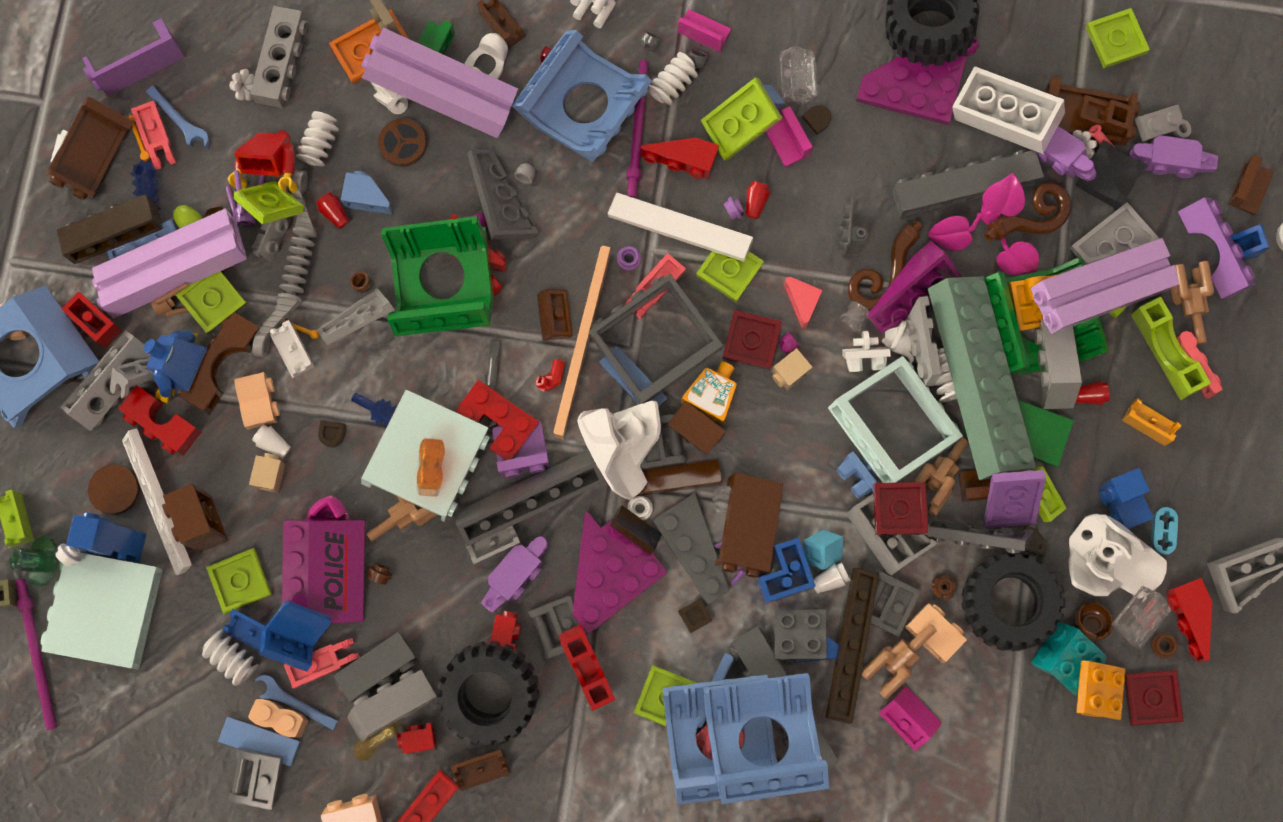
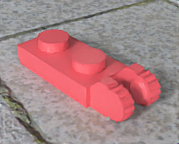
M153 100L132 108L131 111L143 144L156 170L162 168V163L156 153L158 150L164 149L168 162L170 164L176 163L170 147L172 146L155 101Z
M667 253L636 287L633 295L641 289L645 292L651 288V283L661 276L665 278L671 274L677 282L686 272V268ZM668 289L640 308L636 316L642 319L651 307L655 306L668 292ZM631 297L627 300L625 305L632 301Z
M1183 331L1176 338L1185 353L1193 360L1199 361L1211 384L1201 390L1205 398L1209 399L1223 390L1221 381L1215 373H1212L1204 353L1200 352L1196 347L1197 339L1193 336L1194 334L1189 331Z
M350 638L335 645L330 644L314 651L312 666L307 672L284 664L292 688H298L340 670L342 666L359 659L358 653L350 654L340 660L336 654L337 651L351 647L354 644L353 639Z

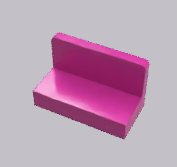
M688 9L684 18L681 17L678 21L679 34L718 52H721L731 33V28Z
M790 106L781 110L780 115L783 119L765 132L784 167H788L810 156L813 148Z
M907 686L879 712L914 751L927 742L942 724Z

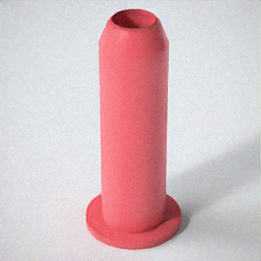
M1099 124L1089 129L1088 132L1091 133V137H1094L1099 144L1104 140L1115 148L1101 131Z

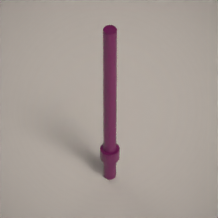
M639 61L638 74H646L648 76V61ZM646 95L635 104L630 167L627 168L626 175L628 180L627 196L635 199L637 198L638 181L641 180L639 165Z
M20 579L15 581L19 598L17 601L18 611L22 612L46 731L53 730L57 726L32 609H34L33 598L29 597L26 579Z

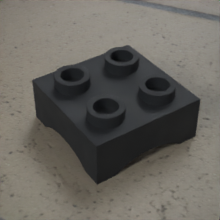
M1103 140L1091 159L1097 173L1093 181H1084V179L1080 178L1076 187L1118 210L1125 202L1146 164L1126 156L1110 143Z

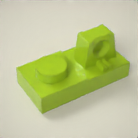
M1037 466L1033 471L1044 470L1046 476L1038 513L1043 522H1051L1066 509V506L1044 467Z

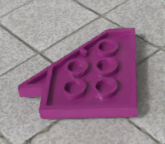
M957 55L956 60L950 63L945 61L940 66H935V64L922 66L920 62L914 64L909 62L907 57L902 58L899 56L862 77L856 102L949 125L953 114L952 107L957 98L967 57H959Z
M588 511L584 514L572 610V616L579 625L582 624L587 635L668 573L653 553L649 555L611 527L612 520L601 528Z

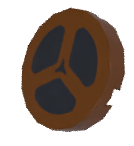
M397 119L389 122L382 128L378 137V147L382 157L388 163L400 165L401 167L417 163L423 157L427 146V139L423 129L416 122L409 119Z

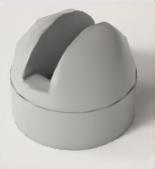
M523 163L517 168L514 176L524 184H531L535 177V169L531 164Z

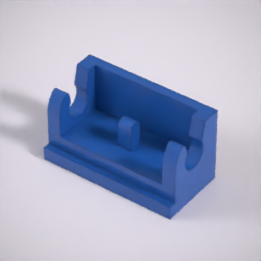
M232 609L229 615L231 621L223 627V630L226 631L225 634L260 651L262 631L266 625L240 611Z

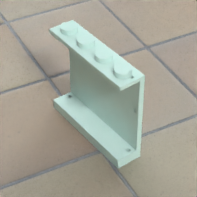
M405 390L361 478V484L369 488L372 485L377 486L442 516L441 521L445 522L447 515L452 517L458 503L454 501L458 493L463 495L469 481L465 480L468 472H474L479 462V459L476 458L479 449L485 450L490 439L489 436H486L488 427Z
M80 553L81 561L72 567H68L60 562L61 575L59 581L54 586L53 594L55 599L53 606L49 608L47 613V620L49 621L47 631L41 637L42 652L139 670L163 569Z

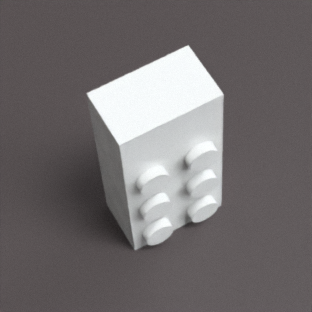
M978 67L973 68L952 107L956 121L1041 154L1046 150L1065 114L1064 99Z

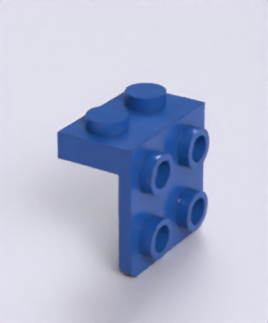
M291 601L284 602L262 631L259 655L307 672L312 666L313 646L330 626L331 617Z

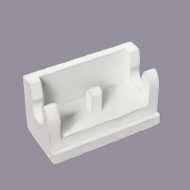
M289 320L282 323V327L270 330V336L292 378L315 367L294 325Z

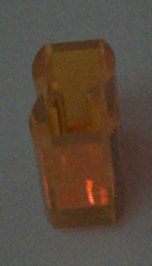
M424 438L420 444L419 469L416 479V488L419 495L437 497L440 493L445 454L442 440Z

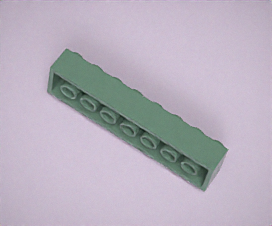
M984 276L946 278L928 288L978 478L979 480L991 479L992 474L1024 472L1034 469L1036 464Z

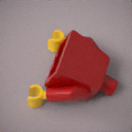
M280 130L276 134L258 133L234 152L236 158L234 168L239 171L242 189H245L247 186V179L242 174L278 177L284 174V177L278 182L280 189L286 193V188L289 185L292 193L297 191V184L291 179L295 169V149L290 143V135L285 130ZM233 172L229 175L228 181L234 188H236L235 175Z

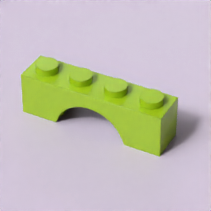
M1161 297L1139 307L1131 314L1180 401L1211 384L1199 361L1190 358L1180 346L1173 329V317Z

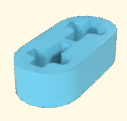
M1163 507L1153 514L1154 519H1152L1150 539L1151 548L1161 556L1168 555L1176 549L1178 515L1176 511L1169 507ZM1166 513V517L1170 518L1171 522L1166 523L1164 529V521L1160 520L1159 517ZM1163 534H1165L1164 541L1169 543V547L1164 548V550H1162L1161 545H1158V541L1163 539Z

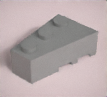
M1041 320L1039 329L1035 330V344L1039 345L1038 364L1041 372L1043 409L1074 408L1082 380L1073 326L1051 334L1044 321Z
M873 494L846 513L889 576L938 544L933 539H928L925 535H875Z
M1275 538L1207 563L1225 612L1238 613L1242 606L1252 598H1256L1264 588L1283 576V538Z
M413 670L408 671L399 677L400 682L391 685L389 682L376 690L378 694L371 698L365 695L354 702L355 706L351 709L347 718L361 744L369 740L368 737L386 730L391 724L408 717L433 702L436 695L422 670L416 673Z

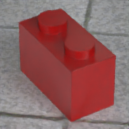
M79 291L61 308L91 338L104 348L122 332L113 321Z

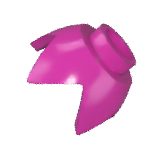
M328 496L313 504L309 509L306 519L349 520V515L345 506L338 498Z

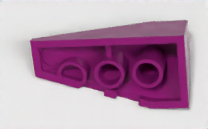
M930 241L909 260L867 317L880 333L901 324L902 320L905 321L919 297L928 296L929 306L932 305L928 288L946 278H959L962 276L947 254Z

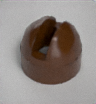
M356 272L350 278V285L357 292L364 293L371 288V279L365 272Z

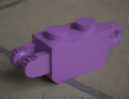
M1059 126L1044 153L1036 152L1040 162L1049 163L1060 175L1066 174L1070 178L1077 175L1084 179V181H1093L1096 177L1093 161L1088 158L1085 143Z
M1161 135L1156 137L1150 144H1135L1127 155L1145 163V170L1152 171L1156 175L1169 173L1176 174L1179 178H1190L1196 173L1215 172L1218 166V156L1203 152V146L1199 141Z
M543 536L536 537L527 548L523 545L514 546L488 576V583L491 587L481 604L490 612L494 613L507 601L511 602L513 599L517 601L526 591L524 588L525 584L529 580L534 581L542 572L540 568L542 562L540 559L549 546Z

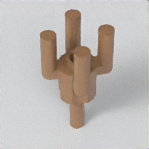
M1209 261L1199 262L1198 268L1191 269L1194 282L1191 285L1187 283L1184 264L1175 265L1179 284L1170 290L1173 304H1181L1183 316L1192 318L1197 345L1207 343L1202 315L1209 313L1207 297L1214 293Z
M961 437L947 457L939 456L933 465L930 463L925 464L913 481L925 482L926 486L937 492L931 500V507L928 510V513L934 517L938 515L953 492L952 488L956 482L955 476L959 472V467L955 463L969 443L965 438Z
M398 497L400 502L388 509L391 517L366 534L373 541L396 525H398L400 530H403L413 522L418 526H422L436 517L437 514Z
M930 623L910 643L902 639L893 648L891 646L884 647L863 668L862 676L869 680L885 666L893 676L881 686L880 694L885 699H888L910 678L911 667L921 658L916 651L937 632V629Z

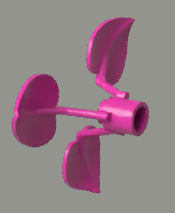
M1011 173L1003 180L988 187L983 194L981 213L976 214V219L970 227L969 221L965 217H948L930 229L928 232L929 238L942 248L950 251H959L966 248L972 242V234L970 232L975 230L980 220L989 225L994 220L1000 218L1001 213L1010 217L1022 211L1025 205V194L1020 181ZM1005 237L1001 239L1005 251L999 253L996 260L997 265L1003 272L1012 276H1020L1037 271L1039 254L1032 244L1016 242L1009 248Z

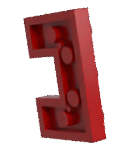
M477 380L455 410L456 413L477 423H480L483 417L486 416L503 428L489 449L504 460L514 459L540 424L539 421L479 380Z

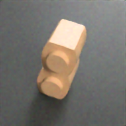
M262 372L234 379L244 427L249 430L261 427L262 425L277 423L276 416H280L277 401H272L271 393L275 392L272 378H267V375Z
M264 699L255 700L248 716L252 722L259 726L270 727L283 736L296 738L302 737L309 722V719L304 714L295 710L284 709L279 703Z

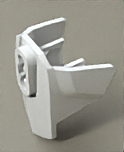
M649 401L614 414L609 412L607 408L583 411L577 421L595 463L613 492L625 499H632L647 484L640 464L659 439L661 424L658 403L656 401Z
M1096 513L1085 516L1069 538L1070 556L1068 564L1071 582L1073 586L1089 594L1109 596L1116 589L1122 588L1136 597H1141L1155 590L1164 580L1167 560L1136 537L1123 524L1105 514L1100 515ZM1084 530H1090L1092 532V536H1086L1082 532ZM1106 547H1111L1112 549H1111V550H1106L1105 548H1106Z

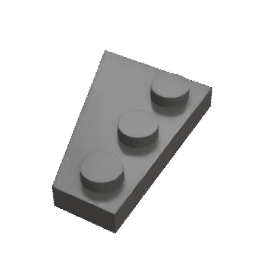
M1126 202L1074 243L1070 249L1078 258H1083L1085 265L1158 240L1159 237Z
M376 288L318 328L317 332L324 342L329 345L394 311V308L379 289Z

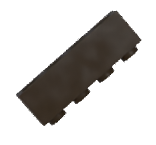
M145 194L136 196L125 203L114 205L100 213L91 214L80 221L68 223L65 227L57 229L62 255L73 264H77L158 232L163 227L157 204Z

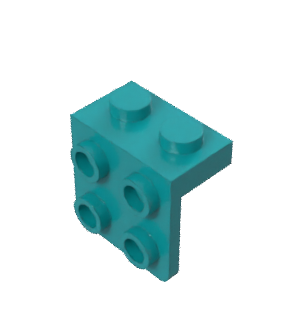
M1060 622L1056 626L1058 628L1056 632L1047 638L1048 640L1038 650L1031 664L1037 669L1053 675L1073 695L1078 697L1081 661L1104 664L1107 657L1079 629Z

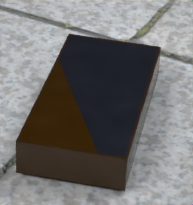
M623 505L617 509L610 524L611 527L649 555L655 551L662 535Z

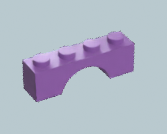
M1204 197L1178 211L1188 233L1205 234L1212 238L1219 248L1220 262L1211 277L1221 299H1228L1255 286L1253 281L1255 275L1250 266L1245 265L1242 259L1244 253L1237 243L1234 244L1231 235H1233L1232 229L1227 222H1223L1220 216L1222 210L1216 200Z

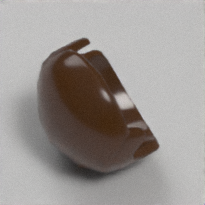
M1098 602L1083 603L1074 616V627L1079 629L1091 641L1102 640L1112 632L1113 616L1106 607Z

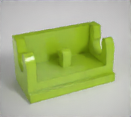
M12 489L5 491L6 496L0 497V519L6 538L4 541L5 545L10 549L34 541L22 493Z

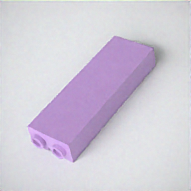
M382 28L379 36L374 35L369 47L373 52L371 55L366 53L361 65L362 68H365L362 76L363 79L498 138L505 125L518 88L386 28Z
M225 208L93 267L94 278L92 283L98 292L97 304L103 312L106 311L114 319L154 301L184 283H188V285L247 260L237 221Z
M1163 238L1048 278L1030 289L1033 293V299L1038 304L1043 315L1045 325L1050 333L1053 334L1169 291L1176 287L1179 281L1175 265H1170L1167 259L1170 254Z

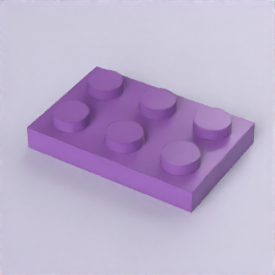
M1044 470L992 474L983 520L984 525L987 528L1035 525L1046 481Z

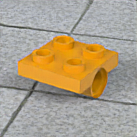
M1057 275L1038 276L1008 283L1020 331L1037 329L1040 326L1041 320H1043V315L1038 304L1033 299V293L1030 288L1043 280Z
M1081 661L1077 713L1085 716L1121 720L1125 668L1091 661Z

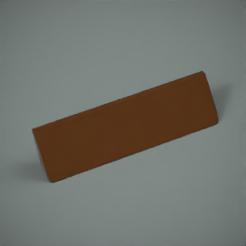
M718 460L642 470L647 484L636 496L721 485L722 478Z

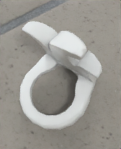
M902 320L898 327L885 331V338L882 339V343L891 351L906 357L912 364L914 358L911 354V342L909 335L904 332L907 322Z

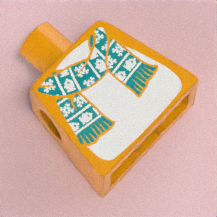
M721 361L716 372L705 368L683 395L681 404L687 401L706 417L723 425L737 383L729 379L735 368L724 361Z

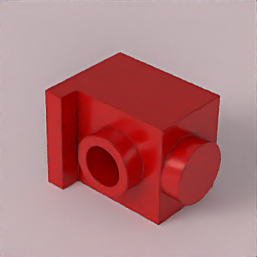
M503 611L502 615L496 614L490 642L498 641L499 646L502 647L508 644L513 646L512 651H517L518 646L513 644V641L519 639L521 625H517L518 614Z
M426 723V729H423L422 724L408 726L407 732L398 733L397 744L399 749H403V754L437 749L434 723Z

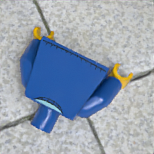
M190 330L172 332L170 336L161 335L158 341L150 339L144 345V352L151 355L147 368L153 373V378L158 386L155 395L157 400L168 404L169 397L175 394V391L172 389L189 392L207 350L203 346L194 344L196 337H198L197 333H192Z

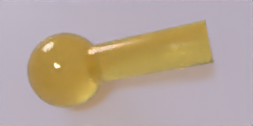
M391 725L369 741H358L353 748L355 757L359 760H368L372 757L375 748L398 734L397 729Z

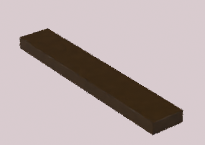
M857 567L852 569L825 718L846 724L853 723L878 584V573Z

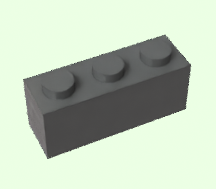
M397 632L336 673L333 677L348 700L355 702L365 695L371 697L370 691L378 686L381 687L389 682L391 683L393 681L392 676L401 671L404 674L415 666L413 662L418 657L402 633Z

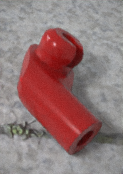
M553 360L551 373L543 377H537L535 381L536 386L541 391H550L560 385L565 362Z

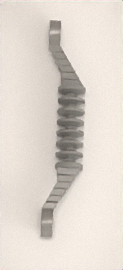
M294 170L291 178L297 184V191L295 193L291 192V194L304 205L303 213L297 215L295 227L292 230L299 237H292L290 239V242L297 246L288 247V251L295 255L286 256V260L292 263V265H285L284 270L290 274H283L281 277L288 282V284H280L279 286L286 293H279L277 295L276 310L254 337L252 351L253 355L265 358L268 354L270 330L273 328L277 329L302 302V299L296 296V294L304 293V289L298 287V285L306 284V280L301 278L300 275H308V270L302 268V266H309L310 261L304 257H311L313 254L306 248H311L315 245L308 238H316L317 236L303 198L307 188L308 175L306 171Z

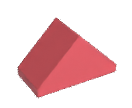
M788 277L785 279L784 287L800 326L804 329L810 321L822 290L795 278Z

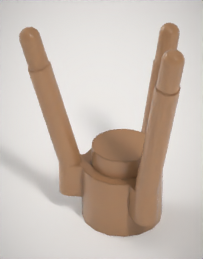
M188 283L176 287L151 302L158 316L166 314L167 317H171L175 314L189 312L186 307L173 309V306H176L173 296L187 288Z

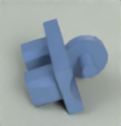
M851 452L846 456L836 472L844 481L853 474L859 482L851 488V491L857 499L863 498L868 494L871 496L873 494V484L877 483L875 479L878 476L864 457L859 459L854 452Z

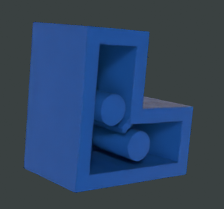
M1140 468L1113 478L1098 487L1100 490L1098 492L1100 501L1104 506L1107 505L1111 514L1109 517L1120 522L1127 529L1154 519L1143 496L1150 492V489Z
M799 538L775 545L773 552L780 571L759 577L757 580L765 605L816 587Z

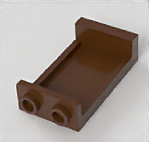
M1051 77L1046 86L1045 93L1064 99L1065 114L1058 125L1060 128L1073 135L1075 130H1081L1082 133L1089 131L1092 125L1076 120L1081 98L1088 95L1105 102L1115 100L1134 107L1127 131L1118 134L1104 133L1112 144L1125 146L1130 139L1134 138L1137 125L1133 124L1134 117L1138 115L1140 109V102H1137L1138 93H1132L1130 97L1062 85V78Z
M87 97L80 106L44 176L50 178L49 183L63 189L65 186L71 189V194L81 200L94 198L96 195L95 191L126 131L130 130L134 121L97 100Z
M736 472L728 477L727 487L730 488L720 556L715 560V565L721 566V570L725 572L736 573L738 570L746 572L748 577L759 578L770 572L783 483Z

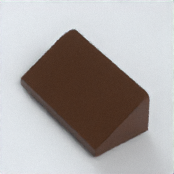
M544 289L538 293L537 299L543 341L573 337L567 290Z

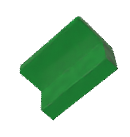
M444 20L440 26L429 21L418 43L444 55L455 35L453 24Z

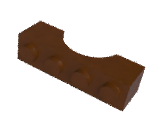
M235 312L230 317L225 318L221 325L222 330L217 337H214L209 342L208 351L203 357L189 392L181 391L179 394L182 399L208 415L212 413L223 396L216 380L219 365L226 357L234 353H251L254 337L260 329L257 325Z

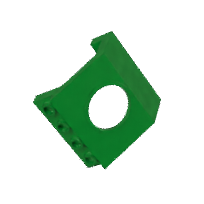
M478 216L382 228L381 237L390 254L393 269L396 310L395 312L388 313L387 321L395 337L490 326L494 295L486 228L481 226ZM441 252L455 256L464 269V283L460 291L448 299H439L430 295L425 290L421 280V271L426 260L432 255Z
M1083 258L1074 259L1052 269L1006 278L1004 272H997L984 278L1011 375H1026L1040 372V366L1038 364L1039 345L1027 340L1020 333L1008 283L1038 276L1060 275L1085 266ZM1100 317L1073 326L1079 363L1091 361L1095 357L1109 353Z

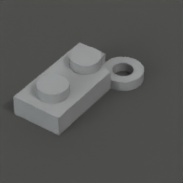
M1174 105L1135 119L1142 142L1172 132L1177 138L1183 139L1191 134V125L1187 120L1182 119L1183 116L1179 105ZM1180 125L1184 127V133L1180 131Z

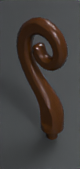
M1047 182L1041 184L1032 195L1033 207L1041 215L1047 216L1055 211V206L1053 204L1046 205L1043 200L1044 195L1050 193L1055 197L1058 204L1056 214L1047 221H1037L1016 215L1000 217L988 225V231L984 234L986 240H1001L1015 231L1032 234H1047L1056 231L1067 221L1070 215L1071 201L1069 194L1057 183Z
M918 221L912 226L906 224L893 241L889 286L905 267L907 252L920 238L918 232L923 226ZM865 268L859 270L851 277L848 284V295L851 302L858 309L871 311L883 294L875 299H867L860 293L859 285L862 280L869 279L872 281L871 293L877 294L883 287V279L877 271Z

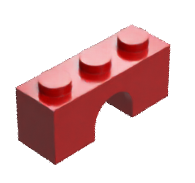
M136 385L118 408L124 413L122 419L134 427L137 423L144 428L142 433L153 441L156 438L164 442L161 447L170 454L174 455L178 452L184 456L202 432L177 414L168 423L157 424L156 413L163 404Z
M582 624L559 634L560 643L570 665H572L591 710L594 711L615 701L613 691Z

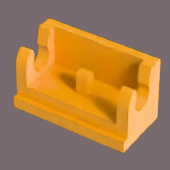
M1139 398L1133 400L1122 418V421L1163 446L1174 441L1176 437L1174 435L1175 432L1182 426L1179 422L1175 423L1146 406Z

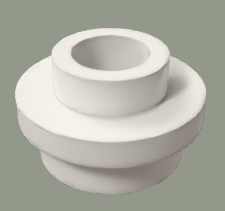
M635 496L629 501L627 509L644 521L652 514L653 507L647 497ZM639 504L645 507L642 513H638L635 510V507Z
M62 543L58 547L56 557L64 565L72 567L81 561V552Z

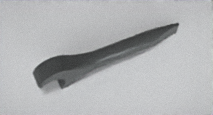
M491 340L487 386L496 392L500 341ZM493 421L488 425L490 429L497 426Z

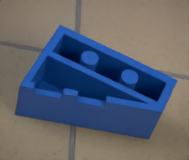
M84 512L83 516L73 515L66 546L90 555L140 564L147 534L116 525L115 522L99 517L100 515Z

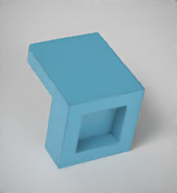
M821 530L804 539V554L808 564L825 570L842 560L843 537L826 530Z

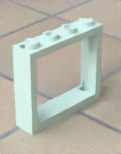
M904 356L837 398L828 407L829 411L882 483H898L963 437L957 424L951 421L945 413L943 405L936 401L929 387L925 386L916 374L913 365ZM893 372H895L945 439L901 470L896 467L849 403V401Z

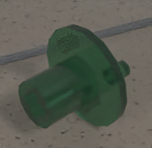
M40 536L33 542L30 548L16 547L10 553V568L15 571H27L32 584L35 586H46L52 581L57 570V545L51 537Z

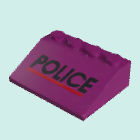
M284 520L282 604L286 601H291L331 617V623L364 622L366 520Z

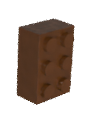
M189 484L163 495L165 503L162 504L167 518L172 519L174 527L171 528L176 542H180L184 546L201 553L229 541L210 494L194 484Z

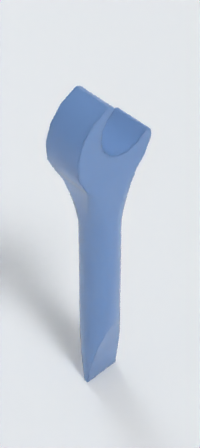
M153 85L145 91L179 126L190 148H192L196 140H203L205 148H209L210 138L203 129L187 122Z
M263 675L255 679L256 682L264 681L267 685V691L260 698L282 702L331 730L336 726L337 720L287 693L272 676Z

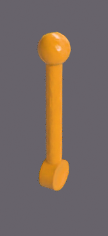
M130 115L127 118L134 121L131 127L141 150L140 158L147 162L151 157L145 150L134 116Z
M292 323L296 330L310 335L312 339H318L319 333L317 330L311 331Z

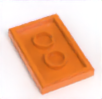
M388 10L395 21L400 35L408 38L392 10ZM374 19L329 42L332 51L352 84L363 79L362 76L365 68H362L361 65L366 53L371 55L373 52L369 47L374 35L379 36L381 33L378 23Z

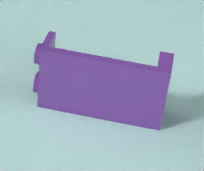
M162 18L153 22L161 39L100 70H97L87 56L82 58L87 66L83 70L98 91L102 89L108 97L185 58Z

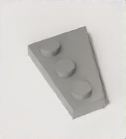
M928 296L917 299L905 320L907 325L904 330L909 335L911 353L915 356L918 364V375L922 378L926 387L934 386L942 374L937 344L931 342V329L934 328L932 318L927 319L925 309L926 306L930 305Z

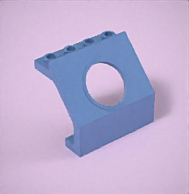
M566 30L514 101L512 107L536 129L594 162L598 156L606 151L610 139L618 134L621 129L620 125L625 118L633 113L634 106L638 100L646 95L652 80L646 74H630L590 50L581 41L583 36L577 30ZM582 84L596 85L604 90L608 97V105L604 114L599 119L590 123L575 122L564 111V101L567 94L573 88Z
M46 286L14 296L0 306V343L10 333L25 331L36 339L39 346L38 362L28 374L21 377H10L0 369L1 415L5 421H9L13 429L23 425L26 415L33 405L66 380L80 374L86 378L99 362Z
M808 673L703 688L705 715L721 804L829 789L828 765L826 760H822ZM762 717L773 719L787 733L789 741L788 751L781 761L772 766L755 765L749 762L740 750L739 734L742 728L753 719Z
M767 675L663 688V703L677 805L720 799L713 760L703 755L696 743L697 727L706 716L703 688L768 679ZM762 717L749 721L743 727L745 733L744 744L741 748L743 756L749 762L758 766H772L776 764L777 758L771 719Z

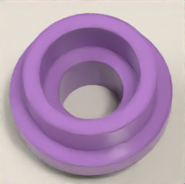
M729 197L724 206L731 219L743 218L741 213L744 212V208L738 198L733 200L732 197Z
M624 247L617 254V263L623 270H634L641 263V254L634 247ZM626 256H632L634 260L627 263L624 259Z

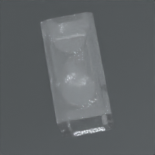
M793 46L781 52L779 57L783 100L805 104L817 98L819 88L816 81L817 64L814 51L803 50L801 47Z
M1141 586L1111 625L1123 641L1141 649L1163 622L1164 618L1170 613L1171 609L1165 603L1166 601L1161 594Z

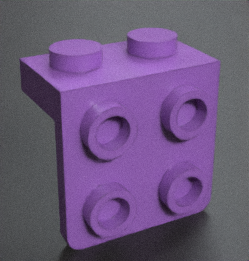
M536 419L540 424L514 459L504 460L497 455V468L501 477L514 478L520 476V473L528 471L531 474L545 471V468L550 467L540 420ZM500 426L492 430L494 441L503 430Z

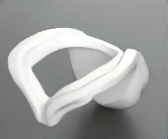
M497 33L485 35L481 39L479 47L469 55L465 65L480 71L478 68L473 67L477 58L482 54L491 55L496 61V66L489 76L499 79L502 75L504 61L508 52L506 41Z

